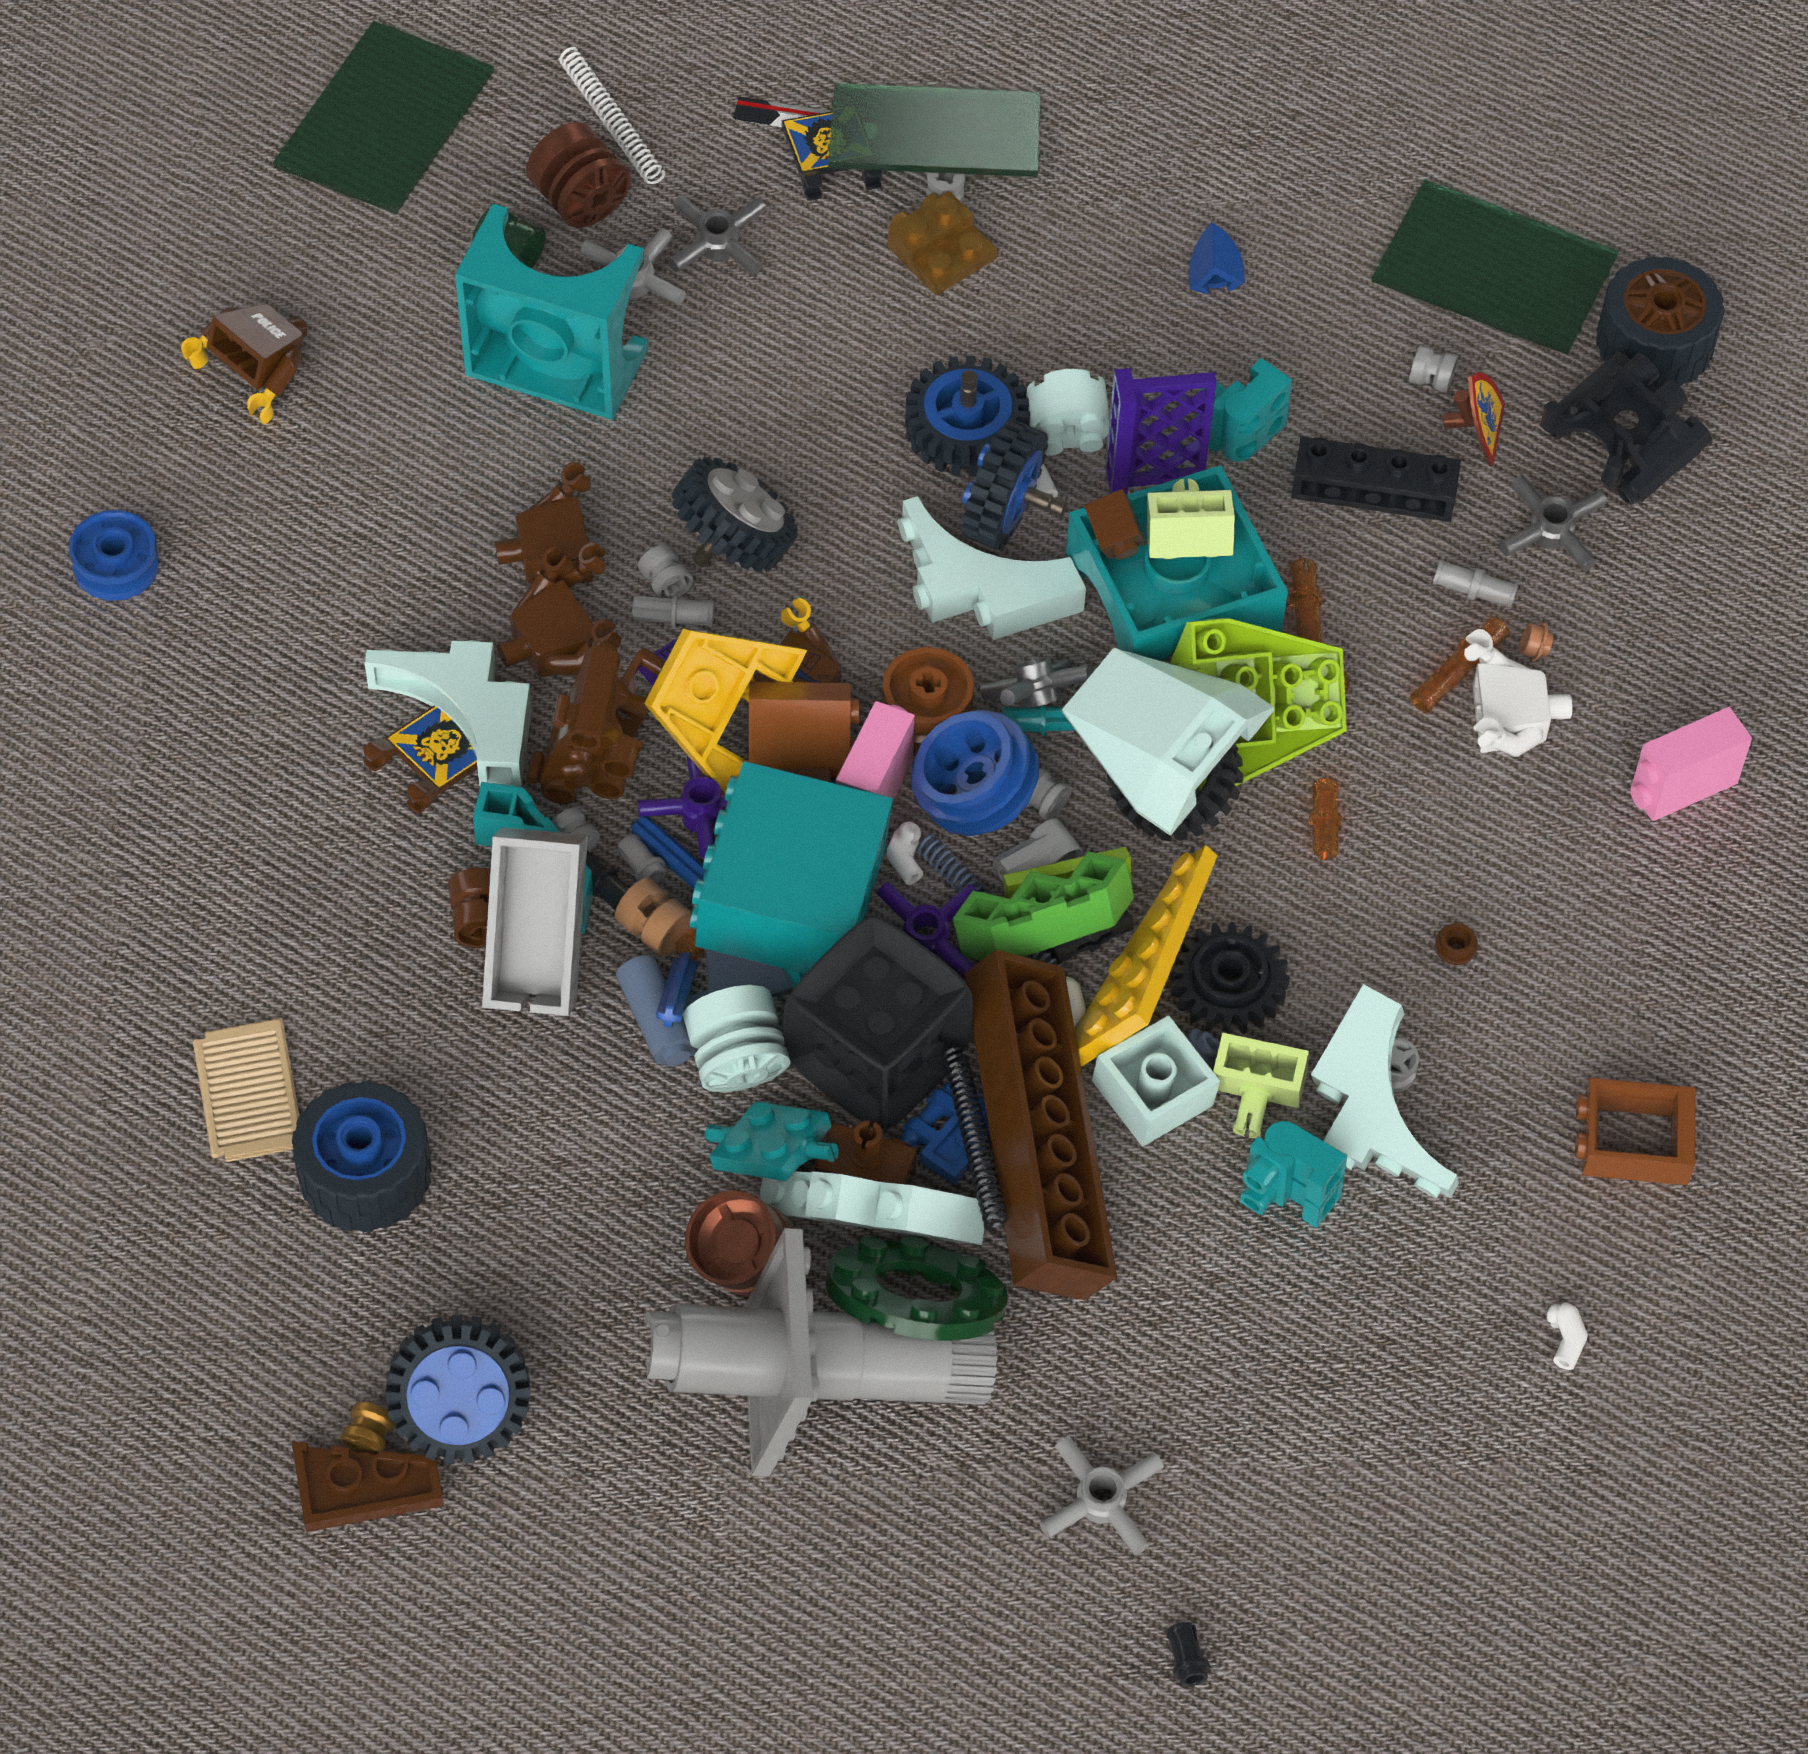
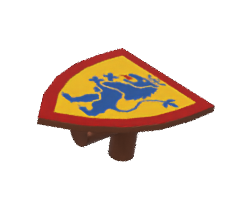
M1475 372L1468 376L1469 392L1467 390H1459L1454 394V401L1460 412L1444 413L1443 425L1445 429L1475 427L1477 438L1489 466H1493L1505 402L1494 381L1485 373Z

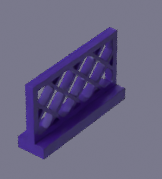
M1131 368L1114 369L1105 465L1110 494L1121 489L1128 494V487L1159 485L1206 470L1217 383L1215 372L1133 379ZM1205 388L1192 397L1185 394L1190 389ZM1143 393H1162L1151 401L1142 396ZM1173 400L1180 403L1179 406L1171 411L1163 408ZM1192 411L1200 414L1189 422L1182 419ZM1151 415L1159 418L1149 426L1142 423L1143 420ZM1171 425L1177 428L1176 431L1168 436L1160 433ZM1189 436L1196 439L1187 446L1179 443ZM1149 439L1156 442L1147 450L1139 447ZM1167 450L1175 453L1166 460L1158 457ZM1186 460L1195 464V467L1177 468ZM1146 464L1154 467L1149 471L1135 472Z

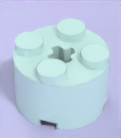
M1062 369L1045 374V382L1036 387L1034 381L1029 384L1026 397L1029 398V423L1031 427L1047 433L1048 448L1045 452L1047 456L1057 455L1063 451V448L1079 447L1083 452H1095L1103 447V439L1109 433L1110 415L1106 383L1102 377L1098 375V380L1090 378V372L1087 370Z

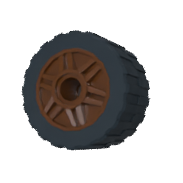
M1647 257L1643 260H1635L1629 263L1628 266L1616 272L1615 277L1610 280L1605 293L1596 336V344L1599 347V354L1602 360L1606 362L1617 351H1620L1629 359L1633 358L1637 353H1642L1652 361L1659 372V378L1652 383L1655 387L1665 378L1672 379L1679 386L1692 382L1698 378L1700 373L1707 369L1710 360H1712L1724 316L1722 294L1717 289V284L1712 278H1709L1700 268H1696L1686 261L1675 260L1671 257Z

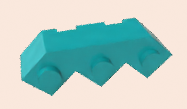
M481 782L473 814L476 845L492 847L493 836L501 827L560 833L549 818H544L535 807L534 800L523 787ZM587 865L585 870L581 934L586 933L593 901L592 871Z

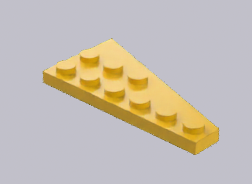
M1207 845L1192 854L1186 852L1175 861L1171 868L1172 873L1124 951L1110 965L1108 969L1109 975L1075 1028L1081 1067L1149 1025L1218 856Z

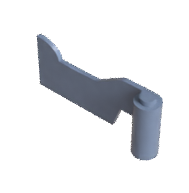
M707 949L708 989L688 996L685 1010L697 999L733 986H763L770 990L772 998L792 991L793 987L782 968ZM642 955L632 958L621 965L616 972V978L655 1062L673 1067L684 1063L690 1056L695 1055L698 1049L690 1044L683 1016L681 1021L674 1022L672 1027H665L664 1021L656 1018V1012L666 983L656 959L650 955Z

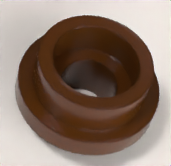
M1450 924L1440 930L1436 936L1435 951L1439 958L1448 964H1466L1477 953L1478 940L1473 931L1464 924ZM1458 944L1463 949H1455L1449 945Z

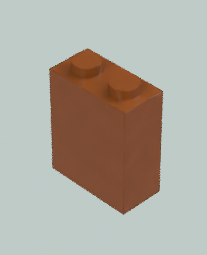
M750 682L749 762L778 770L788 768H830V777H838L857 737H850V724H859V699L851 698V683Z

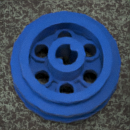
M986 710L953 715L935 726L922 741L912 766V791L920 807L928 813L933 822L948 833L965 836L997 831L1015 820L1029 804L1039 779V756L1028 736L1022 732L1016 722L1004 714ZM951 789H957L955 795H949Z

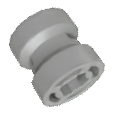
M1420 344L1411 368L1409 383L1419 386L1424 383L1432 384L1435 390L1448 393L1456 371L1459 355L1449 352L1440 355L1435 353L1432 347Z
M669 544L657 545L648 550L640 558L638 569L646 580L652 581V590L658 598L673 599V595H678L679 598L690 589L693 583V576L684 565L679 564V555Z

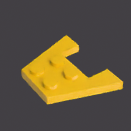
M683 628L644 704L701 772L720 785L721 795H726L731 775L738 777L743 761H748L717 743L751 677L756 670L775 682H791L807 650Z

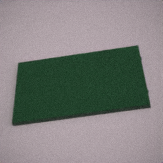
M373 21L275 158L273 165L275 168L397 214L494 73V66Z
M835 83L834 100L832 101L830 144L828 145V168L1038 177V160L1040 159V92Z
M1425 179L1414 200L1411 201V206L1385 254L1382 255L1371 282L1568 355L1578 334L1581 333L1582 326L1606 279L1610 276V271L1618 257L1619 251Z

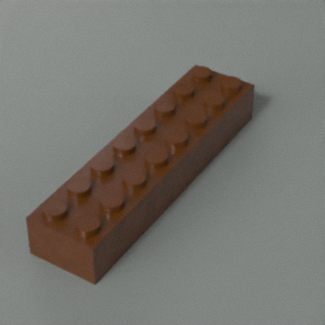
M995 949L967 971L964 976L966 985L970 989L973 998L972 1026L993 1158L995 1160L994 1164L998 1173L997 1178L1000 1180L999 1185L1002 1187L1001 1193L1004 1196V1206L1007 1208L1006 1214L1009 1215V1219L1004 1223L1013 1284L1018 1287L1086 1300L1115 1280L1117 1272L1065 970L1061 966Z

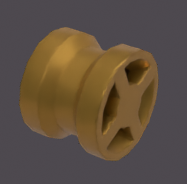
M356 1402L350 1412L353 1420L351 1425L343 1429L340 1437L341 1441L356 1452L378 1454L380 1451H385L387 1446L385 1436L394 1429V1420L391 1421L388 1410L370 1402Z

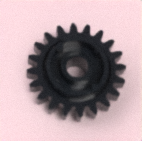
M1230 922L1227 932H1222L1217 923H1212L1211 935H1207L1199 928L1196 929L1195 942L1187 938L1183 939L1181 951L1178 952L1169 974V980L1173 982L1171 996L1180 997L1178 1010L1184 1011L1192 1008L1190 1022L1192 1023L1197 1022L1202 1017L1206 1018L1207 1031H1210L1216 1023H1221L1223 1033L1228 1034L1231 1025L1236 1024L1240 1032L1246 1034L1248 1021H1252L1255 1026L1262 1028L1265 1018L1264 1014L1275 1018L1278 1005H1284L1287 992L1285 990L1288 989L1290 976L1286 974L1287 960L1278 959L1280 946L1275 945L1266 948L1268 940L1266 933L1260 935L1257 939H1253V929L1250 925L1241 934L1237 933L1234 922ZM1222 976H1233L1237 980H1226Z

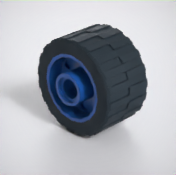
M372 1081L348 1082L322 1092V1095L313 1099L307 1105L303 1114H300L296 1122V1130L293 1131L292 1152L302 1196L309 1203V1208L315 1215L322 1217L324 1222L332 1226L341 1227L342 1230L371 1232L379 1228H388L393 1226L395 1222L404 1220L415 1207L420 1205L431 1182L430 1173L432 1172L425 1122L421 1119V1113L417 1106L409 1101V1097L383 1083L380 1085Z

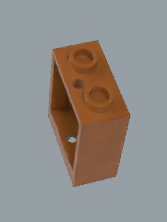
M1590 1078L1585 1094L1579 1093L1576 1102V1120H1583V1132H1577L1575 1142V1158L1582 1159V1176L1688 1186L1695 1167L1696 1087ZM1598 1110L1671 1116L1670 1157L1597 1150Z

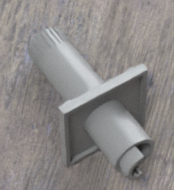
M784 1228L744 1307L674 1304L670 1312L646 1311L644 1314L645 1327L651 1328L650 1361L647 1363V1379H665L669 1392L747 1396L752 1476L771 1475L777 1462L784 1459L786 1446L789 1441H794L796 1429L800 1421H805L810 1403L815 1402L817 1399L844 1401L871 1399L986 1405L991 1398L996 1379L997 1346L994 1330L980 1337L965 1340H926L894 1334L895 1329L881 1326L874 1319L868 1325L848 1313L813 1311V1291L806 1288L805 1277L809 1273L811 1253L810 1248L803 1245V1229Z

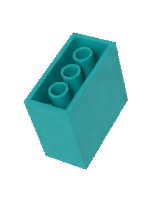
M743 761L739 776L731 775L725 795V801H728L725 811L720 810L714 829V835H717L714 845H708L703 863V869L706 871L703 880L698 879L692 897L694 908L691 915L690 928L696 929L695 946L806 974L840 938L865 919L886 848L893 798Z

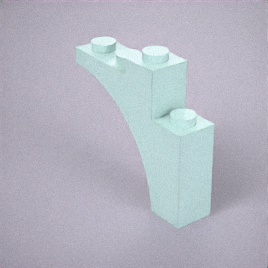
M918 496L903 501L902 518L898 519V527L904 542L910 541L914 548L913 558L918 573L917 585L913 586V595L918 608L926 610L932 623L974 610L979 625L981 627L986 626L992 639L995 640L1084 611L1086 587L1070 556L1048 561H1023L991 555L963 543L944 530L928 513Z
M476 640L452 641L450 653H437L433 651L408 652L391 649L366 651L365 669L368 689L400 693L418 699L430 706L435 705L458 725L469 740L476 755L479 786L481 782L522 787L532 713L530 683H517L513 681L494 682L496 664L493 642H480Z
M1363 984L1311 1074L1314 1084L1318 1085L1316 1089L1318 1094L1336 1104H1339L1341 1099L1346 1101L1323 1141L1347 1155V1170L1351 1171L1355 1165L1365 1171L1372 1157L1375 1156L1378 1158L1375 1164L1384 1171L1397 1177L1402 1171L1415 1178L1414 1186L1434 1198H1437L1442 1193L1451 1198L1459 1184L1457 1175L1437 1162L1415 1140L1406 1127L1395 1103L1391 1080V1059L1395 1036L1400 1021L1404 1016L1402 1005Z
M794 1171L787 1181L763 1178L760 1200L780 1210L787 1217L885 1230L949 1242L982 1245L984 1222L982 1221L977 1198L914 1185L884 1183L843 1174L812 1171L811 1173Z

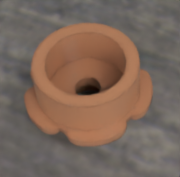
M1542 622L1539 625L1528 623L1523 631L1519 653L1530 657L1531 662H1535L1541 656L1546 657L1551 650L1553 634L1548 632L1546 623Z

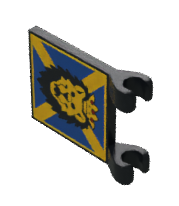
M855 107L781 120V126L801 177L804 194L808 201L822 198L820 191L822 179L820 175L861 168L866 189L881 188L879 176L882 175V168L874 157Z

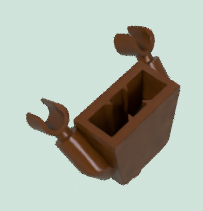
M577 462L568 463L563 468L561 474L564 483L559 482L542 499L515 517L517 538L495 541L498 565L522 562L526 582L532 584L541 570H547L543 564L545 551L555 546L563 550V554L557 560V564H559L564 556L569 557L573 561V569L569 574L564 576L557 575L556 577L557 581L563 579L569 588L577 583L593 582L592 573L599 575L605 571L606 563L600 558L605 556L606 551L595 542L588 543L578 496L573 497L574 490L583 493L591 485L590 479L584 475L585 468Z
M553 546L545 551L543 564L547 570L539 572L510 615L513 638L497 645L499 657L507 668L527 659L537 676H577L582 667L585 650L592 647L594 643L607 642L616 648L621 645V636L613 632L616 625L608 619H600L593 624L563 579L557 581V575H567L573 569V561L567 556H564L559 564H557V560L563 554V550Z

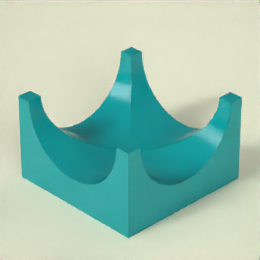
M492 204L455 273L465 375L613 420L648 351V339L635 335L622 347L625 313L635 278L644 259L643 248L628 244L621 255L612 263L589 274L570 277L544 274L524 265L512 254L504 239L505 227L509 218L508 208Z
M1221 465L1127 494L1131 499L1147 544L1138 547L1139 551L1136 554L1125 559L1117 560L1115 557L1108 559L1102 552L1085 508L1069 512L1066 557H1071L1081 579L1086 578L1087 575L1097 589L1112 624L1118 649L1163 661L1175 652L1187 622L1229 618L1282 632L1288 590ZM1180 479H1184L1185 490H1189L1188 479L1196 481L1199 491L1231 490L1235 515L1233 555L1176 557L1173 559L1150 558L1147 539L1148 493L1172 492L1173 485Z

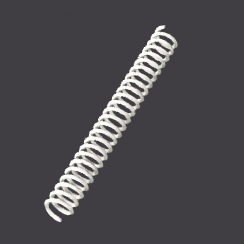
M569 47L564 50L558 61H560L564 70L567 71V74L574 81V84L578 86V89L585 96V99L592 106V109L596 112L604 126L607 127L614 140L618 142L619 147L629 158L636 171L640 173L646 184L660 182L665 176V171H661L662 166L658 165V161L654 159V155L647 149V145L643 144L642 139H639V134H636V130L632 128L631 123H628V119L621 113V109L617 108L614 99L610 98V94L607 93L603 84L599 82L592 69L588 67V63L581 57V53L578 52L576 47ZM574 50V52L571 53V54H569V55L566 57V59H563V56H564L568 51ZM614 114L609 120H606L608 116ZM634 136L636 137V139L632 140L628 145H625V143L630 141ZM637 142H640V144L636 145L632 150H629L630 147L634 146ZM641 147L644 148L640 150L636 155L632 156V154L638 151ZM645 152H647V155H644L639 159V161H636L638 157L642 156ZM649 157L651 158V160L645 162L643 166H640V163L646 161ZM652 162L655 163V165H652L646 171H643L644 168L650 166ZM656 167H658V171L655 174L647 176L648 173L654 171ZM660 172L662 173L659 179L652 182L648 181V179L656 177Z

